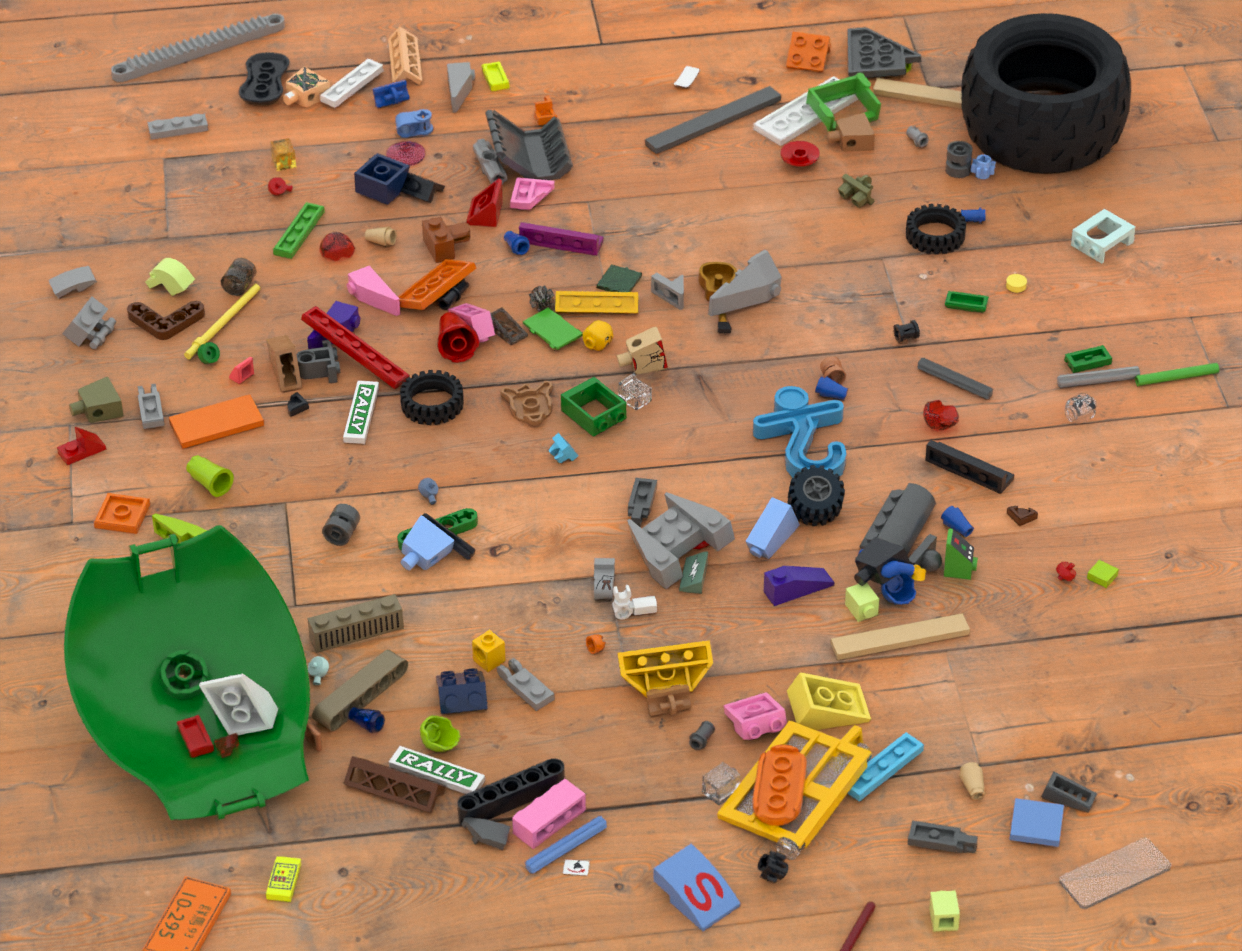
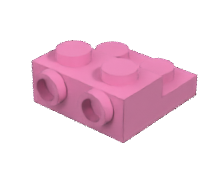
M767 692L723 705L725 715L734 723L735 732L743 740L756 739L765 733L779 732L787 724L785 709Z

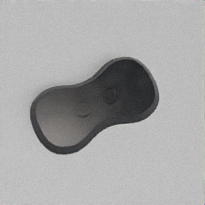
M263 52L252 55L245 64L248 77L238 90L239 96L246 103L252 105L273 104L278 101L283 93L281 76L288 69L290 61L287 56L280 53Z

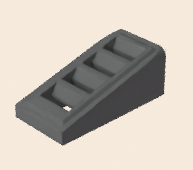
M1053 771L1041 797L1058 804L1089 812L1097 793ZM1082 797L1087 798L1085 802L1081 800Z

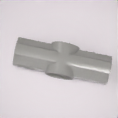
M484 139L477 140L473 144V151L481 164L482 173L487 175L491 184L500 178L503 185L507 181V175L496 156L495 150H493L489 141Z

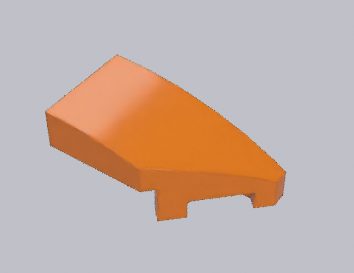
M549 95L544 97V101H537L535 103L534 116L538 125L547 124L554 116L557 118Z

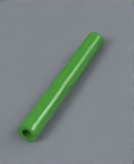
M1218 363L1137 375L1135 376V382L1137 386L1216 374L1219 373Z

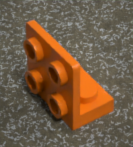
M793 32L786 67L823 72L827 52L831 51L830 36Z

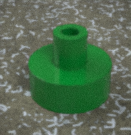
M204 343L198 348V357L202 363L211 364L219 359L220 350L215 343Z

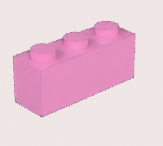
M566 779L553 785L549 791L541 797L534 799L530 805L518 811L512 817L513 834L532 849L536 848L586 810L585 793Z

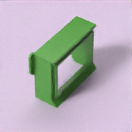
M857 73V75L810 88L808 89L806 104H809L826 126L827 131L836 130V121H834L835 117L832 111L825 104L826 102L855 94L868 110V112L864 113L869 122L878 120L881 102L869 89L871 83L863 73Z

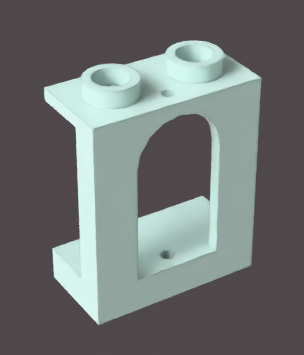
M1103 209L1072 230L1071 246L1102 264L1104 263L1105 252L1119 242L1127 246L1134 243L1135 226ZM1098 225L1097 228L1107 233L1108 236L1102 239H1093L1087 235V232Z

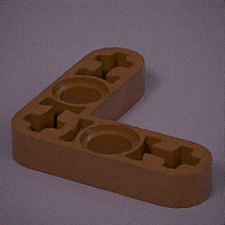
M191 301L166 317L161 316L141 302H133L127 307L128 318L159 340L170 339L205 316L204 304L200 301ZM177 319H184L183 321H180V322H176V321H175V320H177Z

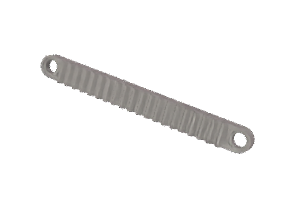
M271 14L265 17L258 15L257 19L252 17L249 22L245 19L243 24L240 22L236 26L231 24L230 28L224 26L223 30L217 28L215 33L211 30L209 35L203 33L202 37L197 35L196 39L192 37L189 38V41L183 39L181 44L177 41L174 46L169 44L168 48L162 46L161 50L155 48L153 53L149 50L146 55L141 53L140 57L134 55L133 59L128 57L125 62L118 63L111 68L112 78L117 82H125L282 31L285 28L284 17L280 14Z

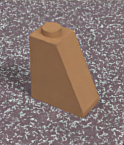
M287 335L266 339L269 358L281 392L302 388L296 349Z

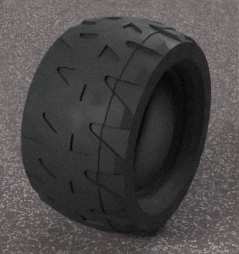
M1051 13L1029 14L1014 17L995 25L978 38L976 46L970 51L962 75L961 107L971 140L977 144L984 154L990 156L994 161L1024 172L1041 174L1074 171L1096 162L1108 154L1112 146L1118 142L1130 110L1131 77L1127 58L1123 54L1120 44L1099 26L1073 16ZM1029 91H1053V92H1060V93H1064V94H1063V95H1038V94H1032V93H1027V92H1029Z

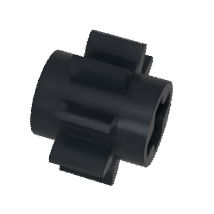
M774 851L762 855L758 861V870L762 872L760 877L774 883L777 882V879L782 880L787 875L789 868L788 864L784 862L786 856Z

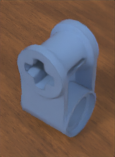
M422 109L399 113L395 117L398 135L407 138L432 133L431 111Z

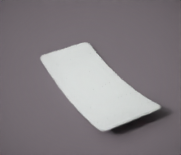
M686 66L674 85L689 87L700 69Z

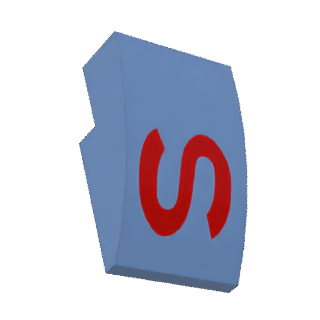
M692 844L654 868V882L670 895V903L702 931L740 907L739 900L724 878Z

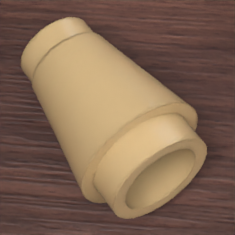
M391 227L367 229L365 232L366 241L387 247L394 245L396 242V231L391 229Z
M975 762L964 764L960 768L959 777L971 799L978 800L983 798L985 792L982 768Z

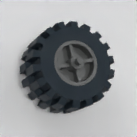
M810 465V469H807V467L802 468L801 473L797 471L794 478L791 479L787 503L792 506L797 520H803V524L808 525V522H810L812 526H817L818 523H821L823 526L826 525L827 520L831 523L834 521L835 516L838 517L845 495L843 480L839 481L840 476L837 473L833 474L832 469L826 470L824 469L825 466L820 465V468Z

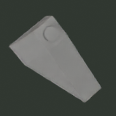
M763 250L747 261L748 266L743 271L739 269L735 273V278L730 283L725 282L710 297L708 315L714 316L764 303L780 294L782 277L767 250Z

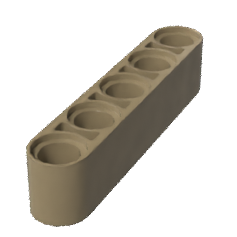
M385 650L315 707L312 718L331 731L337 730L400 679L408 669V661L391 650Z

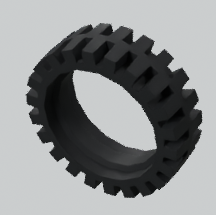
M929 204V207L922 205L921 209L919 207L915 208L907 217L906 239L910 245L912 244L913 248H918L920 252L926 250L927 254H930L931 251L934 252V255H939V252L947 254V250L951 253L954 249L960 248V245L964 243L966 234L965 217L962 216L960 211L957 212L955 208L950 209L948 205L942 207V204H937V207H934V204ZM927 223H942L950 226L954 231L946 235L934 236L925 234L918 227Z
M428 370L426 374L424 371H420L419 376L416 373L413 374L412 378L408 377L406 382H403L400 389L403 414L405 413L407 418H411V421L415 422L418 420V424L422 425L424 422L427 425H431L432 422H435V425H440V421L447 423L448 418L453 420L455 415L460 414L464 404L463 387L460 380L456 379L454 375L450 376L446 371L442 374L441 370H437L436 373H433V370ZM432 389L442 390L452 395L447 402L439 405H422L412 400V397L417 393Z

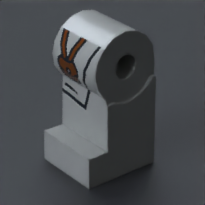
M594 558V599L613 600L615 558Z

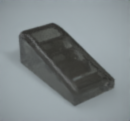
M503 307L490 313L495 334L510 345L528 337L525 330Z

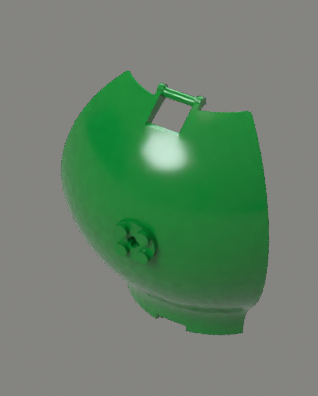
M217 525L200 535L178 544L176 535L171 534L169 538L143 545H129V557L89 559L78 578L67 612L64 635V659L67 681L78 714L87 731L102 751L123 770L143 781L157 794L166 808L170 820H189L217 815L218 820L224 819L226 815L257 806L259 808L265 807V800L285 793L309 781L304 760L303 744L309 717L310 684L306 658L298 630L282 595L260 562L233 534L223 526ZM170 547L173 569L141 577L139 555ZM244 674L269 692L278 707V711L271 729L230 737L218 716L213 713V708L199 685L200 682ZM199 715L212 741L214 751L191 758L177 728V722Z

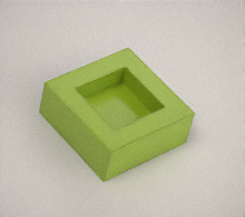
M1098 560L1088 571L1087 579L1107 588L1118 576L1119 569Z

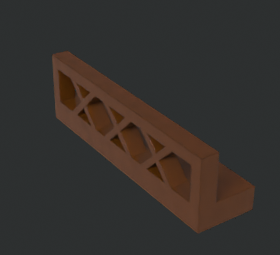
M354 756L351 758L343 783L431 813L437 795H444L446 785ZM355 768L362 769L367 779L360 783L353 782L352 778ZM379 776H383L388 784L382 790H377L373 782ZM401 783H405L410 792L404 797H399L394 788ZM423 790L431 792L427 806L420 804L416 796L417 793Z

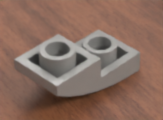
M89 266L69 270L48 280L58 299L74 289L81 292L97 282Z

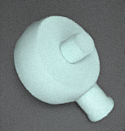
M317 656L310 661L308 672L314 677L313 684L320 685L321 678L329 670V663L324 657Z

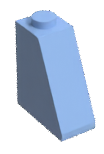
M773 497L770 499L745 541L752 555L758 558L763 556L770 559L798 528L800 524L791 505Z

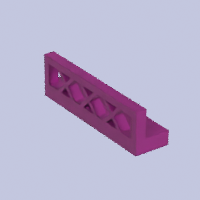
M521 222L519 226V235L525 236L529 240V244L597 256L604 241L603 236L524 222Z

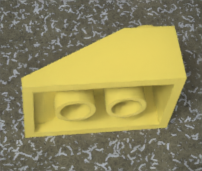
M800 672L787 689L796 723L808 728L821 730L867 723L871 720L860 684Z

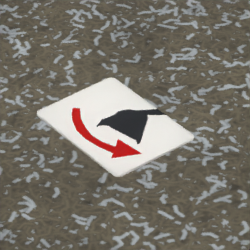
M565 860L563 874L588 875L589 861Z

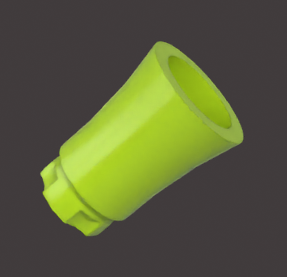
M199 455L193 456L187 463L186 471L213 496L220 497L230 490L234 481V475L231 470L221 467Z

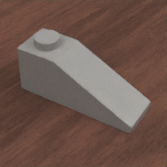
M470 62L447 64L453 113H457L472 89V81H475V71L471 69Z

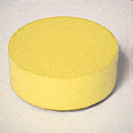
M1012 274L1006 279V288L1011 292L1019 293L1027 287V279L1023 275Z

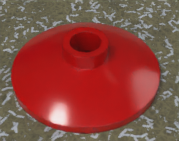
M793 141L782 147L780 155L782 160L790 165L808 166L819 159L820 151L817 146L810 142Z

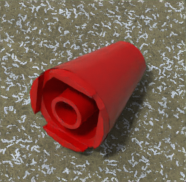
M448 312L441 316L437 347L441 356L455 363L464 362L472 358L475 350L479 347V337L476 331L456 313Z

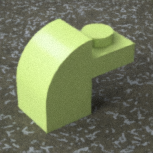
M164 258L149 273L150 277L145 283L149 288L162 283L171 296L184 291L195 278L181 262L172 258Z

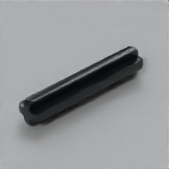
M427 513L422 515L454 539L453 549L466 559H471L476 551L474 547Z

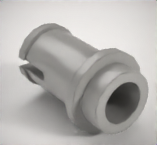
M910 126L907 129L906 135L914 141L917 147H925L928 144L929 139L926 133L918 130L916 126Z

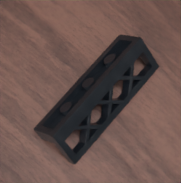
M408 172L401 191L427 202H432L435 191H444L445 186Z
M930 440L926 445L925 461L999 494L1014 480V474L944 443Z

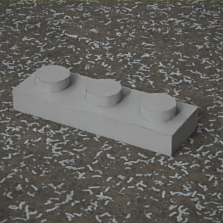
M205 113L147 122L151 140L208 131Z

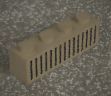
M395 594L307 618L309 638L316 653L404 629L402 607Z

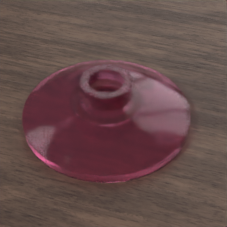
M402 141L391 145L386 152V156L413 166L425 158V149L419 143Z

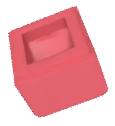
M249 357L238 364L229 375V378L240 384L254 374L253 358Z

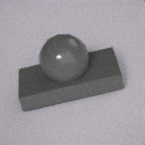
M929 534L909 557L910 564L919 565L926 571L931 572L940 568L942 558L940 553L936 551V536Z

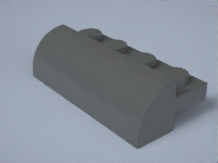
M908 483L905 490H892L861 542L860 549H864L874 537L904 547L908 555L936 505L933 495L924 487L914 483Z

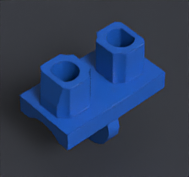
M406 80L373 88L377 108L398 104L401 101L410 99Z

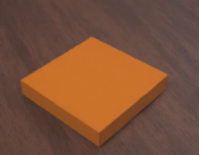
M107 493L94 521V527L137 534L150 507V499Z

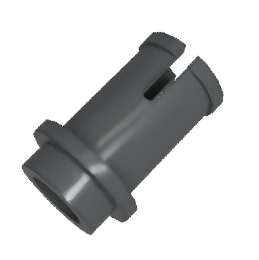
M709 721L702 722L698 730L690 735V746L695 750L705 748L707 740L715 731L714 725Z

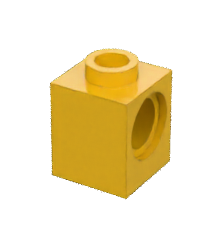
M488 630L472 641L473 661L485 671L490 672L506 661L505 642L491 630Z

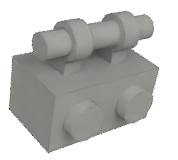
M91 297L62 334L77 346H80L85 338L91 341L90 347L96 349L104 343L106 335L114 330L116 320L110 317L107 321H104L102 317L108 308L94 297ZM97 327L100 331L95 332L93 328Z

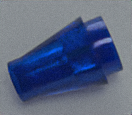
M353 707L349 712V719L370 733L379 732L384 726L385 717L379 710Z

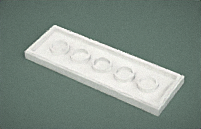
M833 76L832 78L826 80L820 85L834 82L839 79ZM806 92L754 123L753 130L782 146L822 121L810 105L806 104L808 94ZM854 94L826 102L825 104L835 114L857 101L858 98Z

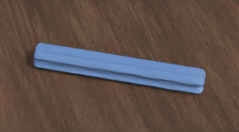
M602 816L594 818L526 860V869L532 874L606 829V820Z

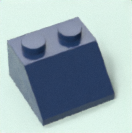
M376 153L354 173L355 192L388 205L400 194L410 165Z

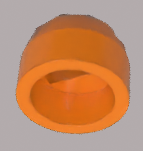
M599 634L587 636L586 646L588 651L592 654L602 651L606 644L605 641H602L604 637Z

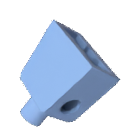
M421 515L403 542L401 552L405 557L400 561L401 565L405 569L411 570L417 564L423 570H427L452 551L454 539Z

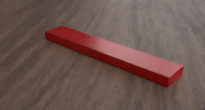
M317 306L302 314L301 320L392 388H398L410 376Z

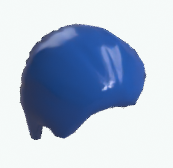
M899 574L885 584H881L883 597L894 605L909 604L915 598L914 580L910 575Z

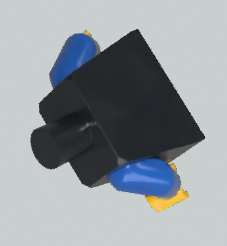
M874 537L864 549H861L855 558L859 572L854 575V579L861 586L869 580L878 584H885L899 574L912 575L911 578L917 581L925 580L926 570L919 565L910 564L904 547Z

